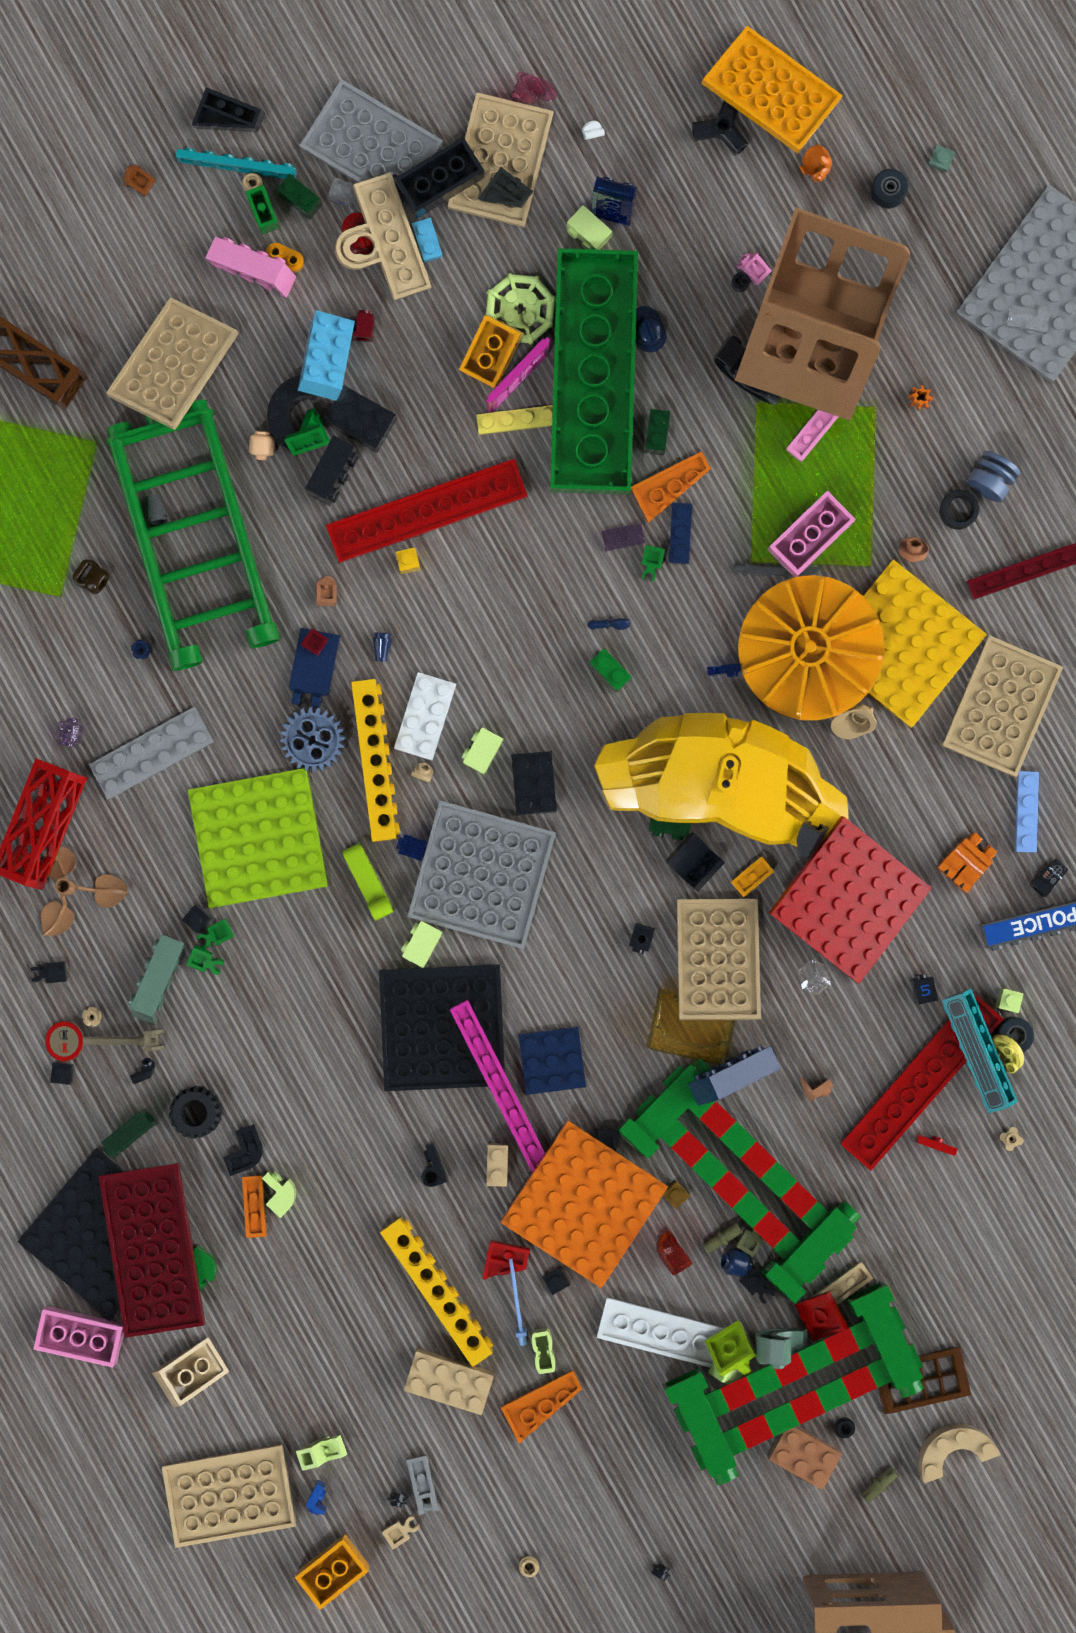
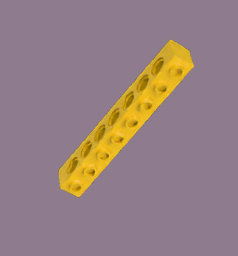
M376 679L351 682L372 842L396 840L397 835L400 834L399 822L395 823L394 815L398 814L397 804L392 802L395 788L394 783H390L389 775H392L391 763H387L386 755H390L389 744L384 741V735H387L386 723H382L381 715H385L384 705L379 703V695H382L381 684H377ZM366 696L374 698V703L371 706L363 704V699ZM371 715L375 716L377 719L376 724L373 726L366 725V718ZM373 735L379 737V743L376 746H371L368 743L369 738ZM375 755H379L382 758V762L378 766L371 764V758ZM377 775L384 777V783L381 786L374 784V778ZM379 795L387 797V803L384 806H379L376 803ZM382 815H388L390 818V822L386 826L379 824V818Z
M399 1217L383 1228L380 1234L471 1366L474 1367L493 1353L492 1347L494 1345L488 1336L484 1337L480 1332L482 1327L476 1319H471L469 1316L471 1311L464 1302L460 1303L457 1298L459 1294L454 1286L449 1287L445 1281L448 1278L443 1270L436 1268L434 1265L436 1260L430 1252L426 1253L422 1248L424 1243L418 1235L415 1237L411 1232L413 1227L410 1222ZM400 1235H406L409 1238L407 1245L399 1243L398 1237ZM412 1252H418L421 1259L414 1262L410 1259L409 1255ZM426 1268L430 1269L432 1277L424 1278L421 1275V1271ZM436 1285L442 1286L444 1293L441 1295L434 1294L433 1287ZM447 1302H452L456 1309L448 1312L445 1310L444 1305ZM464 1319L467 1322V1326L460 1329L456 1326V1321ZM470 1336H476L479 1342L476 1345H470L467 1339Z

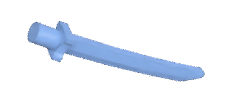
M509 1259L519 1329H516L515 1335L518 1337L519 1345L524 1346L527 1344V1328H523L513 1259Z

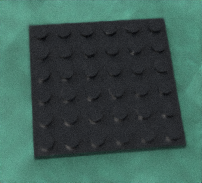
M500 964L379 970L384 1091L488 1087L449 1010L465 1000L469 1001L505 1073Z
M96 1148L17 1242L104 1317L111 1320L120 1309L99 1176L124 1172V1170L100 1149Z

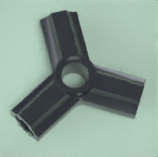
M725 100L716 119L692 122L694 141L711 138L721 139L735 156L743 152L749 144L733 125L738 110ZM723 124L727 126V129L721 130L718 126Z

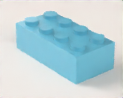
M315 311L310 324L298 391L337 401L343 386L355 321Z

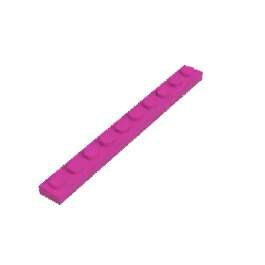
M465 1000L449 1010L531 1172H533L545 1152L469 1001Z

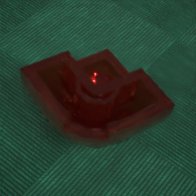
M665 1226L657 1235L655 1241L656 1252L671 1275L675 1276L693 1263L668 1227Z

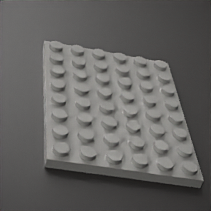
M1048 185L955 314L1051 383L1055 381L1076 352V203L1051 185Z

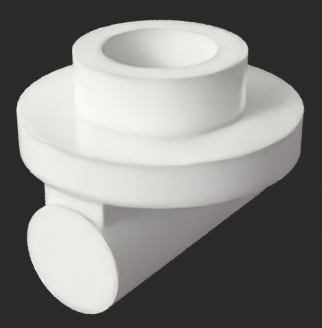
M590 121L582 128L585 140L605 135L604 129L598 121Z

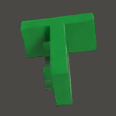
M312 408L306 411L300 431L286 435L284 441L292 455L296 456L328 445L330 438L323 428L321 415L317 414L316 410Z

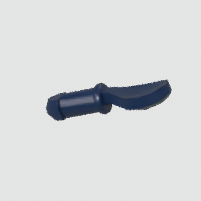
M626 618L591 620L587 625L592 630L598 628L609 629V627L624 630L630 626V621Z

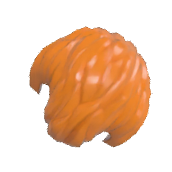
M816 145L810 147L805 152L802 159L803 166L799 165L803 174L811 176L813 182H821L830 172L832 159L826 148Z

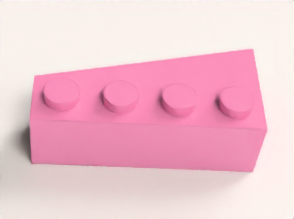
M215 237L205 258L211 265L235 276L239 273L240 277L251 283L256 280L258 284L269 291L275 288L285 298H287L296 279V275L287 267L285 260L276 256L274 259L270 258L267 253L261 250H257V252L252 251L249 246L242 243L236 245L234 241L223 237V239Z

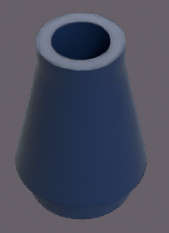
M375 632V636L372 637L375 661L387 662L392 642L391 633Z

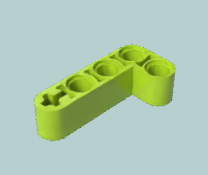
M359 842L343 850L342 854L368 904L367 906L374 920L378 921L394 913L395 911L361 843Z

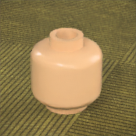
M256 430L255 434L250 435L249 452L255 455L257 460H267L268 456H273L275 453L276 439L271 435L270 431Z

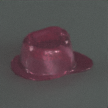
M524 72L517 73V83L512 91L513 97L529 105L534 104L540 99L545 101L556 99L557 92L549 82Z

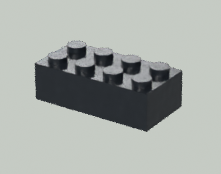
M462 137L396 177L395 183L413 214L418 219L485 178V172L465 138Z

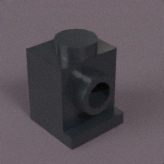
M635 923L629 946L633 947V952L644 954V951L649 952L655 928ZM640 935H643L645 937L644 943L638 942V937Z

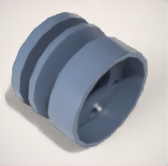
M985 451L982 455L983 459L978 461V466L981 469L974 468L966 481L972 489L982 496L1001 503L1010 491L1005 484L1013 485L1015 483L1014 478H1018L1021 472L1007 458L992 451Z

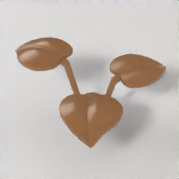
M60 846L49 877L57 880L55 889L60 894L59 897L62 899L63 905L60 902L53 901L44 906L41 913L43 935L56 936L64 933L72 926L74 912L66 908L65 896L72 895L75 890L96 892L94 896L96 903L101 907L111 908L119 904L128 893L126 884L116 876L105 874L96 879V888L75 885L73 881L66 879V873H71L75 869L76 857L71 850ZM47 848L45 850L44 858L47 856Z

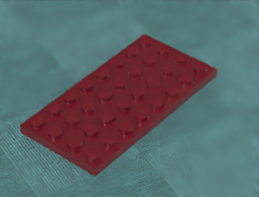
M173 1163L100 1175L99 1181L125 1338L204 1326L206 1323L180 1164Z

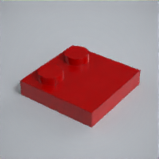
M830 1291L798 1301L795 1304L813 1341L845 1331L848 1328Z

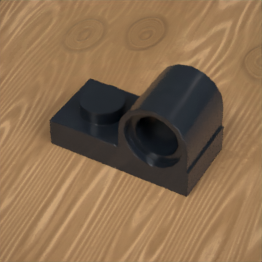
M435 1143L426 1145L427 1150L424 1151L427 1162L431 1161L432 1165L425 1168L422 1172L421 1180L423 1184L428 1187H434L448 1182ZM429 1171H433L437 1175V1179L433 1182L426 1179L425 1175Z

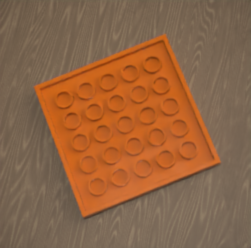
M567 1120L500 1223L602 1288L667 1190L668 1185Z

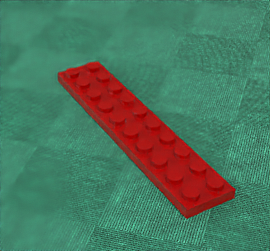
M511 459L327 524L326 528L340 564L527 498L528 495L516 461Z
M973 992L991 1034L1003 1021V1018ZM950 1019L944 1023L839 1143L870 1171L967 1062L963 1051L959 1047L956 1033L952 1030Z

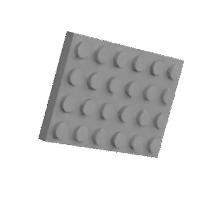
M341 79L300 144V148L357 183L390 172L395 183L396 177L437 153L443 144V140ZM396 186L401 203L404 207L406 201Z

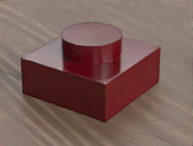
M311 628L301 646L314 655L319 656L329 639Z

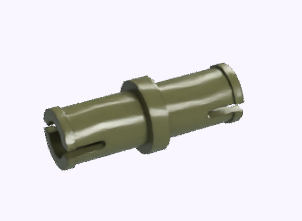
M735 1222L725 1230H719L717 1235L702 1244L708 1254H711V1252L722 1245H728L730 1240L743 1234V1231L739 1224Z
M890 1466L880 1477L873 1479V1483L860 1493L861 1496L865 1497L864 1499L870 1504L881 1492H885L887 1490L886 1487L899 1477L898 1473H895V1470Z

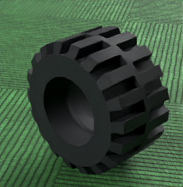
M193 1086L179 1092L173 1098V1102L169 1107V1118H171L172 1122L170 1123L172 1126H175L176 1132L182 1133L184 1137L188 1136L195 1139L204 1137L217 1128L223 1111H221L222 1104L218 1101L219 1097L214 1095L212 1090L205 1089L206 1087ZM197 1100L205 1105L207 1117L204 1122L193 1124L187 1120L185 1107L190 1101Z

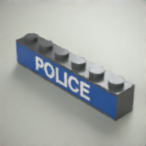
M1076 901L979 924L985 948L991 947V950L994 951L1002 949L1003 944L1011 943V946L1022 944L1023 939L1030 938L1031 941L1042 939V935L1050 933V936L1062 934L1061 930L1068 928L1070 932L1076 931Z

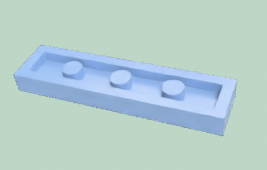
M1019 771L1017 776L1015 852H1037L1039 772Z

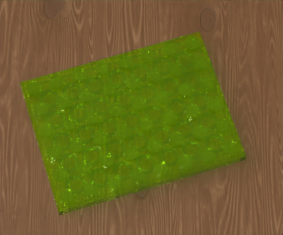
M755 404L751 563L780 564L768 551L769 546L824 493L829 491L856 520L810 565L872 566L876 407L856 406L850 421L838 417L806 458L800 462L787 452L786 449L818 409L803 404Z
M0 420L1 585L59 598L62 597L97 442Z

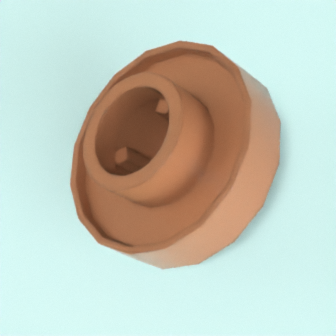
M909 537L900 542L898 550L901 557L910 562H916L927 557L929 547L924 540Z

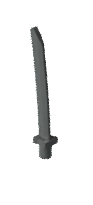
M744 563V565L734 564L733 572H740L745 576L747 574L792 576L784 567L752 566L749 563ZM806 568L799 576H810L818 572L820 568Z

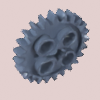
M310 706L307 712L303 707L301 708V714L295 711V718L289 716L287 719L290 723L285 722L283 724L287 730L280 732L285 736L280 739V742L286 743V745L281 749L288 750L285 757L292 756L293 758L290 763L292 764L297 761V768H300L303 764L305 765V771L310 766H312L313 772L317 770V766L324 770L325 764L328 767L332 766L331 760L337 762L338 758L335 754L342 755L343 752L339 748H344L345 744L340 741L344 740L346 736L340 735L344 728H338L341 721L334 722L335 714L329 717L328 709L321 713V707L314 711L313 706ZM304 721H310L313 724V729L307 730L304 727ZM323 730L330 732V739L323 738ZM312 735L316 736L314 743L310 741ZM295 739H302L304 747L296 746ZM313 748H319L322 751V756H315Z

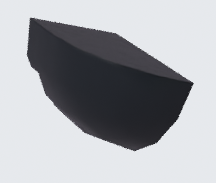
M811 821L803 823L797 836V847L805 859L809 858L820 845L829 830L828 827L823 824H819V826L811 825Z

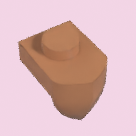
M328 575L323 576L316 583V606H336V581Z
M801 1077L802 1088L809 1101L816 1099L820 1095L823 1098L832 1092L830 1088L834 1085L828 1078L811 1089L804 1078Z

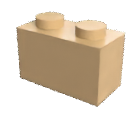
M488 1143L487 1186L507 1187L508 1144Z

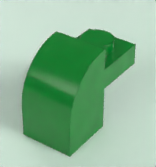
M198 1245L194 1249V1256L201 1292L207 1283L204 1279L210 1282L215 1279L217 1262L209 1251Z

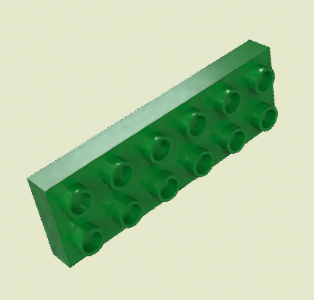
M558 248L550 492L630 495L638 251Z

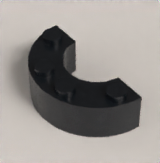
M733 335L727 337L713 357L715 365L725 376L744 391L765 403L775 405L780 396L735 381L745 348L737 337Z
M300 375L288 379L275 390L267 411L268 424L278 444L290 454L292 453L284 441L285 436L298 432L291 426V412L299 402L316 400L317 397L313 394L298 391Z

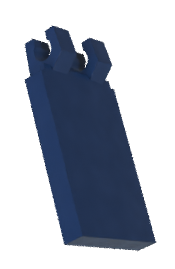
M300 628L289 683L290 690H293L291 703L300 706L303 693L313 694L311 706L317 709L321 707L322 697L329 695L340 635L317 631L327 637L329 641L319 656H316L301 646L310 629Z

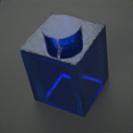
M404 834L403 838H399L396 849H399L398 854L422 861L428 842Z

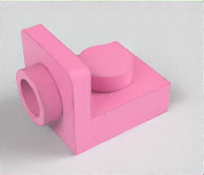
M745 253L736 265L738 269L743 270L755 285H759L772 271L758 253Z

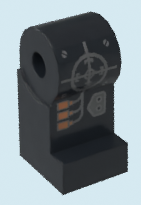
M1055 858L1030 883V886L1042 897H1047L1053 887L1066 874L1068 868Z

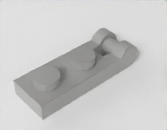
M427 1454L407 1458L406 1461L419 1515L426 1514V1511L433 1510V1512L439 1511ZM430 1497L431 1502L423 1503L424 1498Z

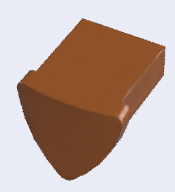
M133 164L126 168L123 182L126 187L130 186L146 197L155 184L156 179L143 171L140 166Z

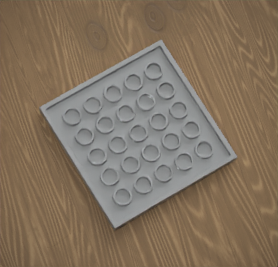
M439 801L407 917L524 949L556 832Z

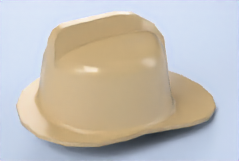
M863 704L855 705L848 711L834 717L831 722L833 733L842 739L857 738L874 731L877 727L873 707H867Z

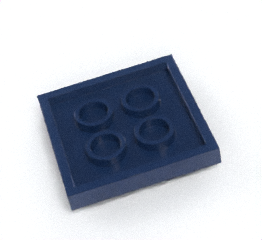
M578 1027L518 1034L526 1095L586 1087Z

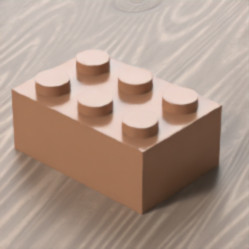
M799 1426L777 1435L767 1453V1457L771 1462L821 1490L824 1489L842 1456L840 1449Z

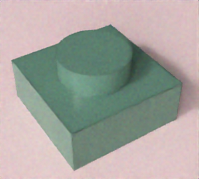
M937 145L928 165L947 173L955 152Z

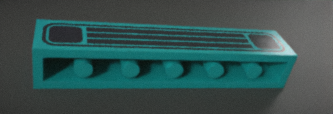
M972 989L943 999L944 1010L949 1016L952 1030L956 1033L959 1047L965 1055L967 1066L972 1072L975 1085L979 1089L983 1105L988 1113L1009 1108L1017 1103V1098Z

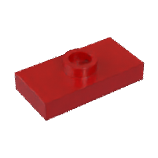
M916 1134L914 1140L918 1144L953 1156L956 1155L958 1150L956 1147L943 1143L944 1139L934 1135L930 1139Z

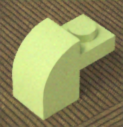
M269 1171L262 1179L277 1193L266 1205L281 1218L293 1205L296 1199V1188L291 1179L283 1184L281 1182L283 1178L278 1173Z
M341 1435L313 1441L298 1449L296 1454L303 1471L319 1467L327 1461L342 1458L347 1455Z

